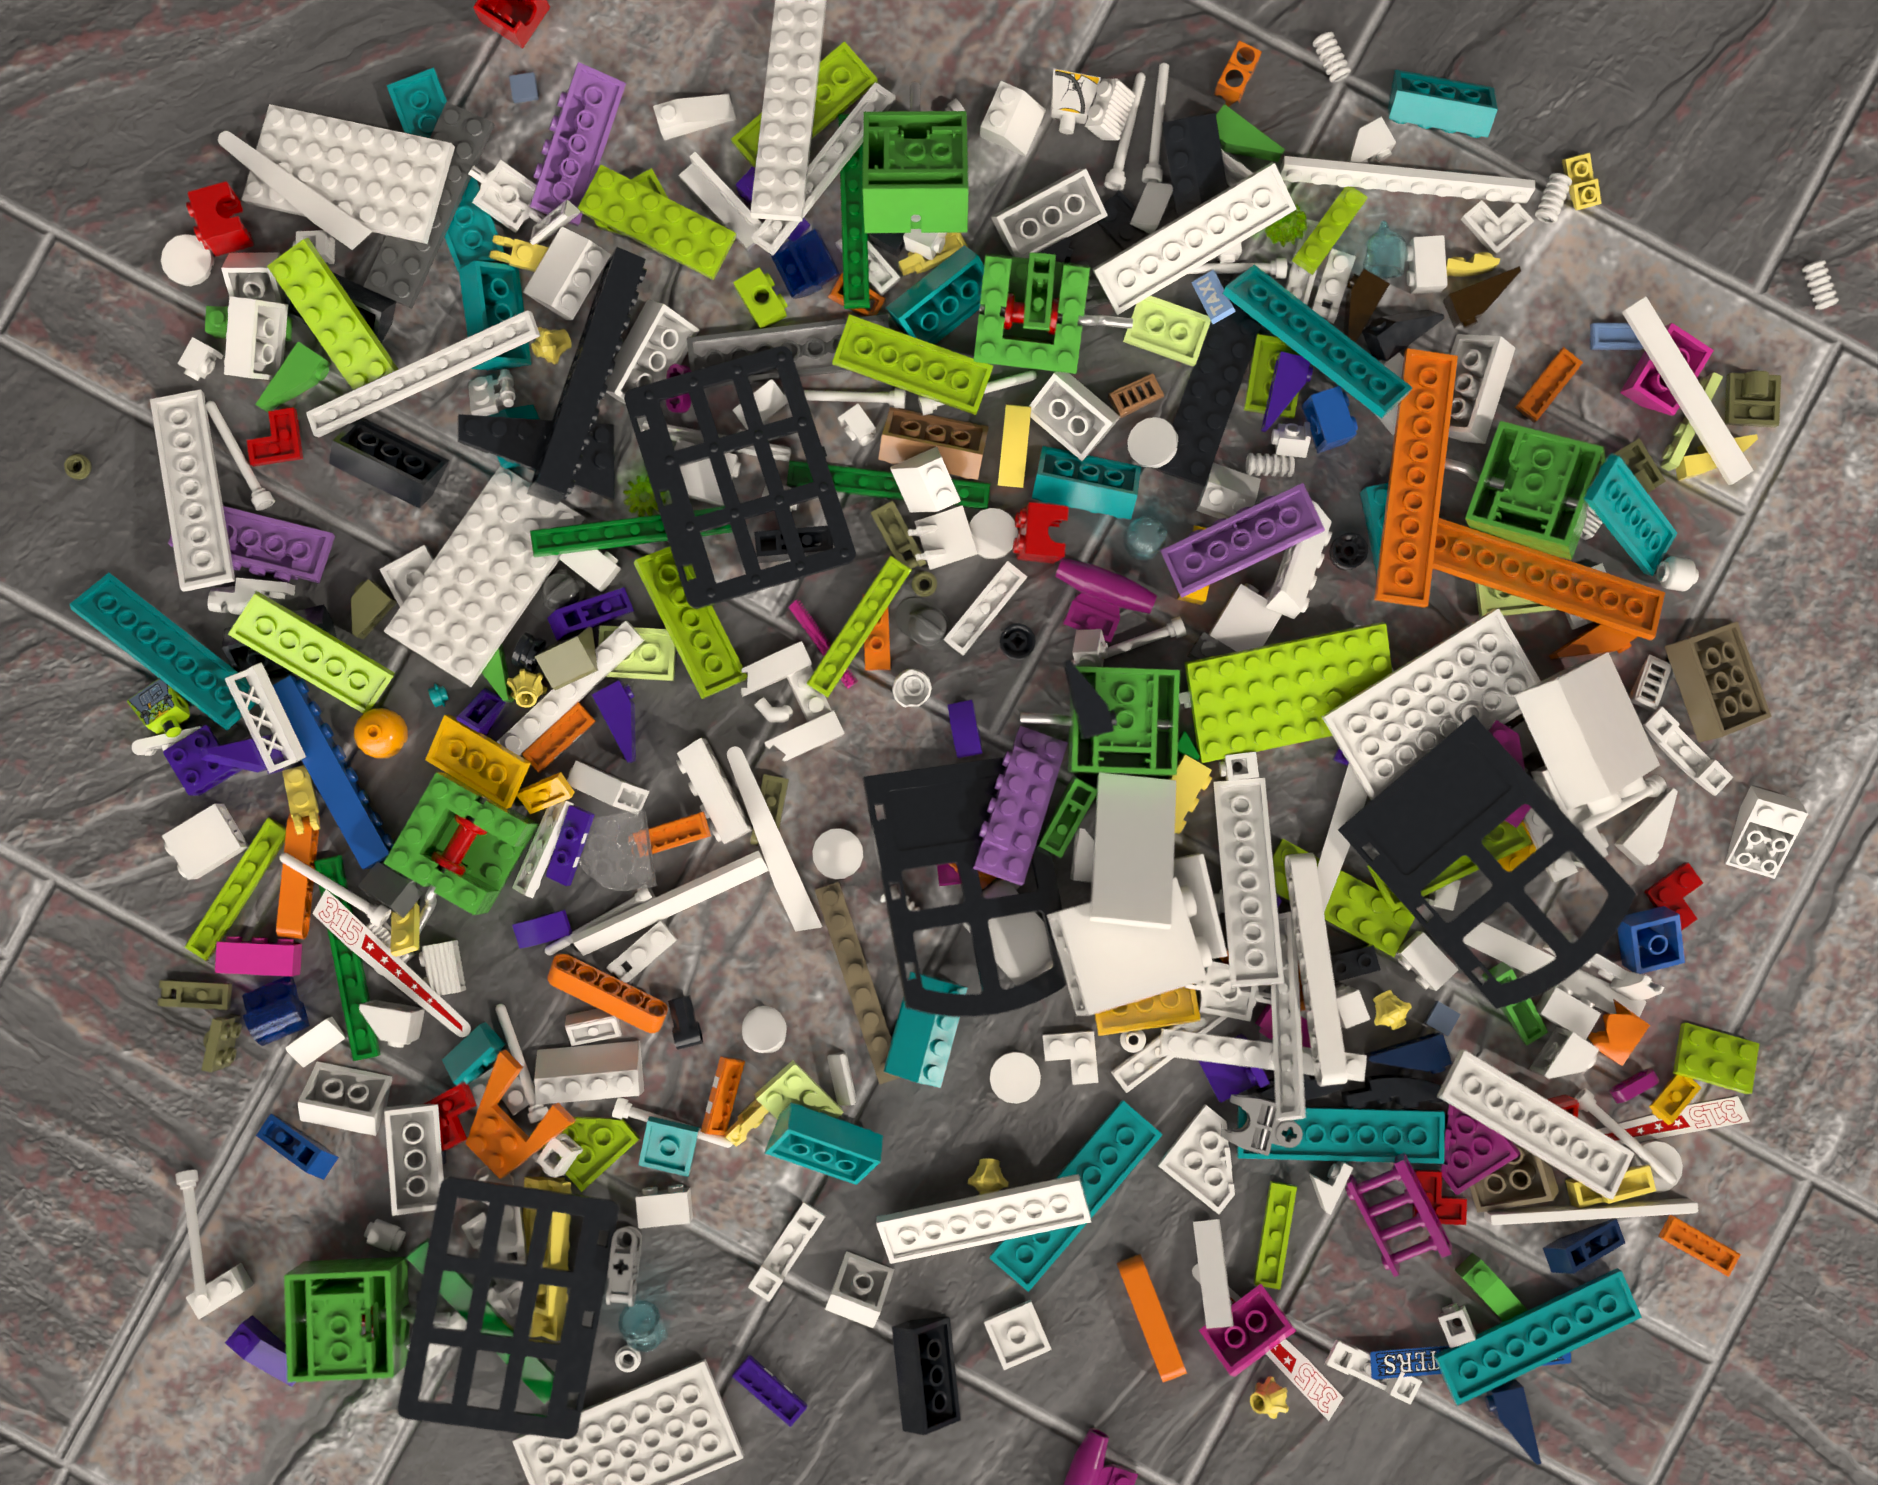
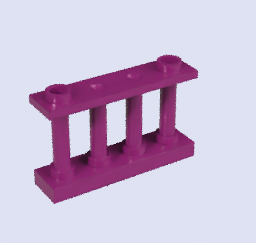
M1405 1152L1395 1156V1166H1392V1170L1359 1184L1352 1174L1347 1180V1186H1345L1350 1200L1356 1201L1383 1254L1381 1255V1260L1385 1269L1391 1270L1394 1277L1399 1276L1400 1262L1432 1249L1434 1251L1438 1250L1442 1258L1452 1254V1244ZM1396 1179L1403 1181L1406 1187L1405 1193L1371 1207L1363 1195L1367 1191ZM1407 1203L1415 1204L1418 1210L1415 1217L1381 1230L1375 1216ZM1419 1226L1427 1228L1430 1234L1428 1240L1393 1253L1387 1242V1239Z

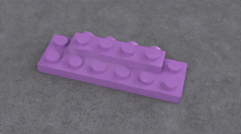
M580 62L577 63L567 92L562 91L558 99L557 106L561 107L559 116L554 115L550 123L549 130L553 131L551 140L546 139L541 151L545 155L543 164L538 162L533 177L537 178L530 208L548 215L565 200L570 201L578 208L598 170L626 85L625 82ZM578 214L569 224L578 227L583 214Z
M1302 483L1276 496L1265 497L1259 504L1251 508H1242L1237 511L1236 515L1228 519H1219L1213 523V526L1205 530H1196L1188 538L1160 551L1180 596L1184 597L1325 531V528Z
M223 506L234 570H240L242 566L250 568L249 572L264 577L265 573L274 574L275 579L289 583L290 579L298 580V578L320 583L335 538L333 533ZM172 535L168 542L171 547H173Z
M1022 726L1018 728L1011 752L1006 751L1002 765L1006 766L1004 774H999L994 787L998 789L996 798H991L987 808V812L991 813L988 822H983L979 836H982L983 839L973 869L1021 886L1024 884L1065 754L1067 742Z

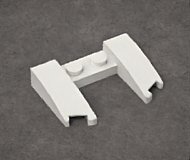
M802 641L742 668V673H748L747 688H741L742 697L787 678L807 720V723L764 742L766 748L770 749L774 745L786 754L782 759L784 762L845 734L826 697L806 684L814 671Z
M1562 932L1570 942L1573 943L1578 940L1576 935ZM1545 943L1543 949L1555 955V953ZM1596 954L1584 965L1587 968H1590L1592 965L1599 969L1597 974L1612 981L1609 987L1630 1000L1640 1001L1661 994L1664 989L1660 985L1653 984L1652 979L1648 976L1628 972L1599 954Z

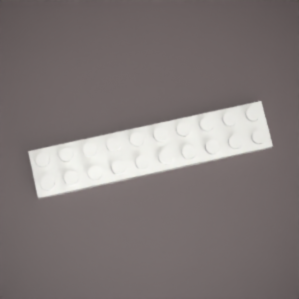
M775 0L750 211L751 218L801 222L803 220L827 0Z

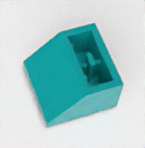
M484 1022L479 1024L442 1059V1062L456 1086L463 1082L468 1084L485 1071L482 1068L484 1065L488 1066L496 1061L499 1052L506 1043Z

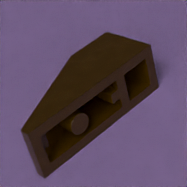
M1520 266L1449 294L1443 300L1453 327L1463 326L1465 329L1477 324V319L1521 272Z
M1363 269L1359 275L1354 273L1346 286L1350 291L1346 296L1344 335L1355 343L1390 283L1366 269Z

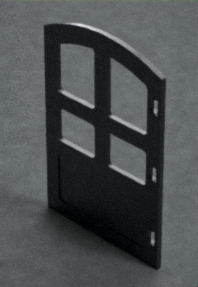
M1474 714L1338 829L1495 1009L1517 1004L1540 995L1581 969L1615 933L1637 894L1559 809L1555 801L1548 797ZM1527 804L1551 829L1553 836L1512 871H1506L1483 846L1482 839L1522 805ZM1369 842L1379 853L1374 860L1362 848ZM1566 852H1571L1608 893L1607 899L1594 920L1578 940L1573 943L1562 934L1524 890L1528 883ZM1466 855L1488 878L1492 886L1451 922H1445L1421 895V891L1461 856ZM1510 903L1555 953V959L1524 976L1505 983H1499L1464 944L1463 939L1503 904ZM1423 904L1434 915L1428 922L1417 910ZM1478 966L1489 977L1484 984L1472 973Z
M1004 757L864 776L862 778L906 1009L946 1017L997 1015L1036 1003L1058 992L1067 985L1047 917L1049 914L1062 911V905L1051 852L1038 846L1046 830L1044 820L1031 859L1037 885L1035 892L986 899L982 895L978 870L973 869L983 839L982 836H979L983 822H988L991 814L987 812V808L991 798H996L998 789L994 787L999 774L1003 775L1006 766L1002 765ZM875 805H883L885 819L877 820ZM949 863L957 865L964 898L963 903L916 911L908 909L902 871ZM898 883L900 898L893 900L890 884ZM1041 912L1053 966L1034 979L1009 989H1003L1000 985L988 921L994 918ZM967 924L970 929L981 984V993L955 994L925 989L922 984L913 933L920 930ZM913 963L916 978L908 980L905 964Z

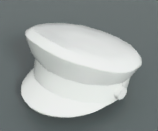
M758 1006L749 1011L745 1016L742 1024V1036L747 1046L752 1050L761 1053H773L779 1050L785 1042L786 1023L781 1013L775 1008Z

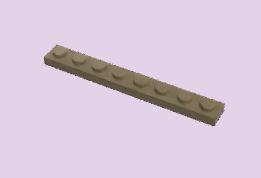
M840 882L815 889L879 1085L901 1078L884 1072L892 1038Z

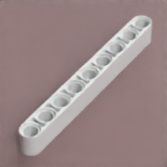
M1313 853L1286 855L1285 872L1316 1081L1319 1086L1347 1083L1348 1073L1316 859Z

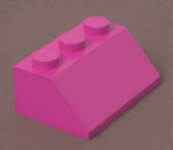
M1670 323L1666 325L1665 328L1697 378L1714 350L1675 324ZM1645 351L1620 393L1639 406L1673 416L1680 406Z
M1262 1284L1231 1306L1234 1326L1206 1329L1205 1325L1199 1330L1227 1372L1233 1377L1237 1376L1296 1331Z

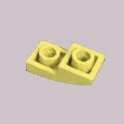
M1590 153L1562 159L1564 174L1572 180V184L1568 187L1575 210L1601 204L1598 178L1593 177Z
M1487 252L1475 253L1468 262L1462 257L1448 258L1446 260L1447 276L1469 277L1490 272L1499 264L1500 258H1495Z

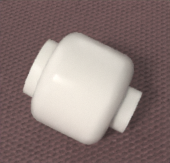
M1670 556L1659 564L1656 577L1663 588L1683 592L1690 589L1697 582L1699 572L1692 560Z

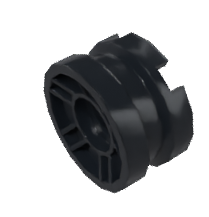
M1353 532L1345 533L1336 538L1329 549V558L1332 564L1342 570H1352L1366 560L1368 555V545L1365 539ZM1349 546L1351 547V554H1353L1351 556H1347L1344 553V549Z
M1016 623L1005 628L999 643L1000 649L1006 657L1012 660H1023L1033 651L1036 640L1035 635L1028 626ZM1016 637L1022 640V644L1019 647L1012 643Z
M525 632L516 645L512 656V664L517 667L524 666L525 670L532 673L538 666L535 656L546 647V640L541 638L535 639L532 634Z

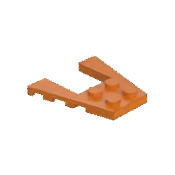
M507 1050L500 1051L465 1143L499 1179L510 1174L524 1163L527 1158L538 1152L545 1144L557 1137L564 1129L576 1121L558 1102L551 1106L529 1137L497 1105L523 1068Z

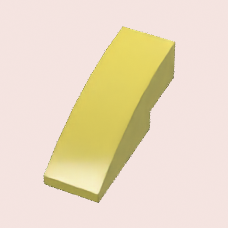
M1006 404L998 477L999 486L1023 488L1031 407Z
M1757 434L1736 437L1734 440L1743 453L1758 440ZM1703 444L1697 447L1698 454L1684 456L1679 467L1675 468L1678 481L1692 478L1717 468Z
M1650 1165L1628 1167L1613 1200L1607 1199L1574 1178L1565 1180L1570 1203L1577 1208L1602 1202L1609 1204L1656 1191Z

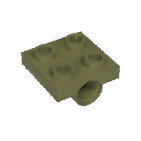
M1767 371L1727 374L1725 425L1773 428L1779 426L1781 375H1769Z
M1640 438L1614 453V455L1620 456L1647 493L1666 482Z
M228 1014L212 1019L210 1031L203 1038L206 1050L202 1071L214 1072L229 1067L234 1062L237 1053L236 1048H234L235 1041L242 1029V1024L239 1023L240 1015Z

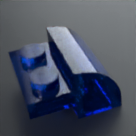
M817 229L811 230L795 241L789 240L781 245L774 255L770 254L787 290L794 299L807 297L822 290L823 285L841 275Z
M292 976L283 977L242 995L246 1014L243 1015L244 1022L253 1039L261 1046L310 1026L305 1005L299 1000Z

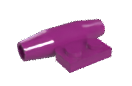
M1062 558L1055 575L1061 581L1081 592L1073 599L1063 624L1077 630L1102 629L1104 640L1110 643L1120 621L1119 608L1150 614L1157 598L1155 593L1135 581L1086 562Z
M1090 1428L1073 1457L1063 1485H1134L1138 1474L1135 1470L1113 1463L1104 1465L1109 1436L1098 1429Z

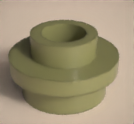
M74 454L65 461V471L73 479H84L91 472V462L84 455ZM81 463L82 468L77 472L76 466Z
M926 571L917 573L912 580L913 591L921 597L931 596L937 588L935 576ZM922 580L929 582L930 585L927 589L920 587Z

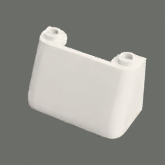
M997 878L982 892V895L986 899L1019 894L1016 891L1019 886L1018 884ZM1035 912L994 918L988 921L996 963L1016 986L1034 979L1052 968L1053 963L1045 924ZM964 923L963 925L970 932L969 926Z

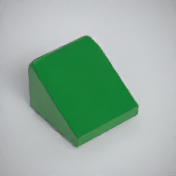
M1185 731L1182 732L1178 738L1177 752L1198 760L1200 757L1187 733Z

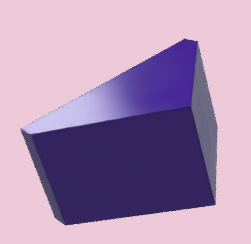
M484 688L457 716V720L478 733L487 734L506 701H503L500 696Z

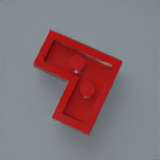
M292 407L268 411L272 436L247 440L250 465L255 467L303 459L297 410Z
M1684 862L1646 889L1644 893L1655 908L1665 906L1680 915L1682 931L1698 919L1683 898L1704 883L1689 862Z
M464 1082L424 1103L438 1104L442 1152L467 1140L458 1115L477 1106L469 1085Z
M1414 1169L1441 1224L1466 1225L1467 1199L1465 1197L1441 1196L1442 1172L1440 1170ZM1413 1204L1412 1218L1418 1213L1415 1204Z

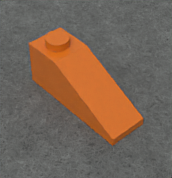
M1597 623L1550 654L1549 657L1553 660L1615 651L1620 654L1632 646L1630 642L1637 638V636Z

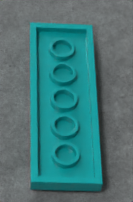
M1609 454L1605 463L1600 467L1594 482L1587 489L1584 500L1644 574L1653 576L1678 533L1620 456Z

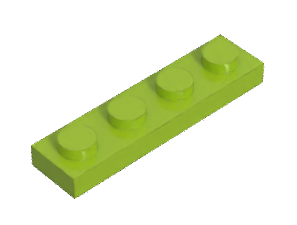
M1344 187L1292 261L1313 275L1368 197L1354 187Z
M1270 1181L1253 1281L1256 1286L1262 1284L1263 1287L1281 1289L1297 1191L1296 1185Z

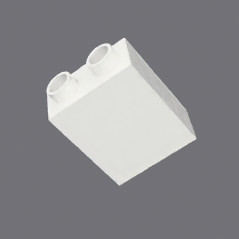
M1609 652L1568 667L1514 695L1566 810L1587 804L1591 814L1596 815L1613 809L1623 803L1622 798L1646 789L1647 786L1642 776L1660 766Z
M1177 877L1173 878L1172 925L1170 929L1090 921L1091 902L1047 915L1076 1016L1092 1015L1207 980L1204 967L1211 966L1212 964L1211 952L1203 936L1194 937L1189 917L1196 915L1195 899L1187 885L1179 887Z

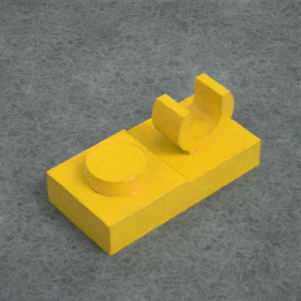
M559 772L519 789L517 796L527 811L532 814L572 798L574 790L563 774Z
M1675 1074L1649 1105V1108L1652 1110L1651 1113L1668 1125L1672 1124L1702 1087L1691 1078Z

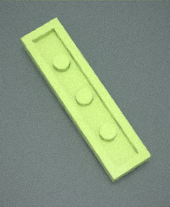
M1715 372L1699 380L1710 401L1723 376ZM1686 416L1675 427L1672 434L1675 438L1672 444H1669L1662 453L1661 458L1664 460L1660 467L1667 471L1679 467L1695 434V430Z

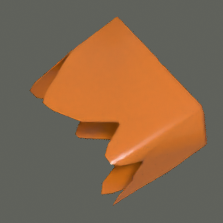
M1240 40L1214 92V95L1222 96L1228 107L1236 101L1240 102L1245 87L1252 77L1262 54V51ZM1239 51L1244 59L1252 63L1248 65L1241 64L1237 60V52ZM1230 70H1238L1242 73L1243 82L1240 86L1231 87L1226 83L1225 77Z
M1613 999L1616 1014L1603 1015L1606 1030L1597 1033L1590 1032L1587 1038L1599 1049L1598 1052L1623 1066L1650 1025Z

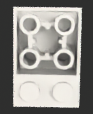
M1750 786L1738 813L1725 864L1775 879L1808 815L1802 802L1795 798Z

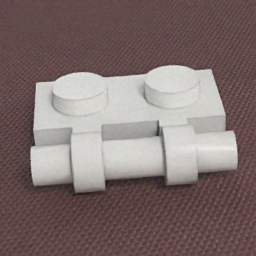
M508 369L501 370L497 380H494L493 375L478 377L468 382L472 415L489 416L499 413L498 406H513L516 398L515 390L512 388L514 386V379Z

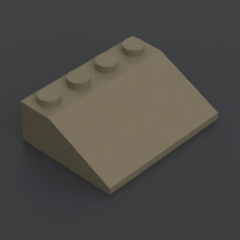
M1738 621L1664 646L1698 743L1724 737L1771 717Z
M1514 1143L1521 1154L1470 1187L1477 1213L1553 1201L1559 1190L1551 1164Z

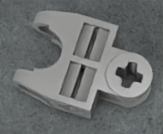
M1231 1095L1229 1102L1239 1105L1246 1111L1247 1122L1243 1127L1232 1129V1131L1222 1129L1220 1135L1222 1138L1243 1149L1269 1156L1272 1143L1292 1148L1301 1142L1302 1130L1293 1120L1280 1121L1276 1119V1101L1254 1095ZM1288 1128H1290V1130L1293 1131V1134L1287 1135V1138L1285 1139V1136L1282 1134V1131H1287Z
M634 1226L620 1228L613 1235L608 1270L609 1281L606 1293L607 1305H611L613 1302L625 1303L629 1307L634 1306L637 1290L636 1278L639 1275L642 1234ZM625 1232H628L632 1237L630 1246L623 1242ZM622 1262L628 1265L626 1269L625 1267L621 1266Z

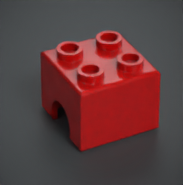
M477 0L473 9L481 23L523 49L550 9L547 0Z
M225 181L188 192L190 201L186 202V206L191 218L194 217L197 226H194L196 237L199 242L202 241L206 250L210 249L215 256H220L254 246L251 233L247 232L246 228L244 229L240 217H232L243 212L240 199L228 182Z
M1030 502L1023 509H1020V513L1017 512L1015 516V528H1019L1018 538L1013 540V553H1017L1016 559L1054 564L1065 557L1066 544L1054 542L1048 534V528L1059 527L1062 521H1068L1069 507Z

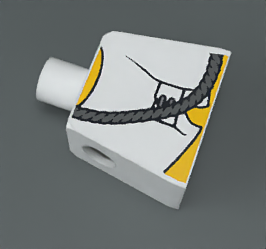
M1058 69L1053 70L1051 117L1061 120L1059 126L1061 133L1073 134L1075 123L1086 124L1088 111L1093 106L1101 77Z

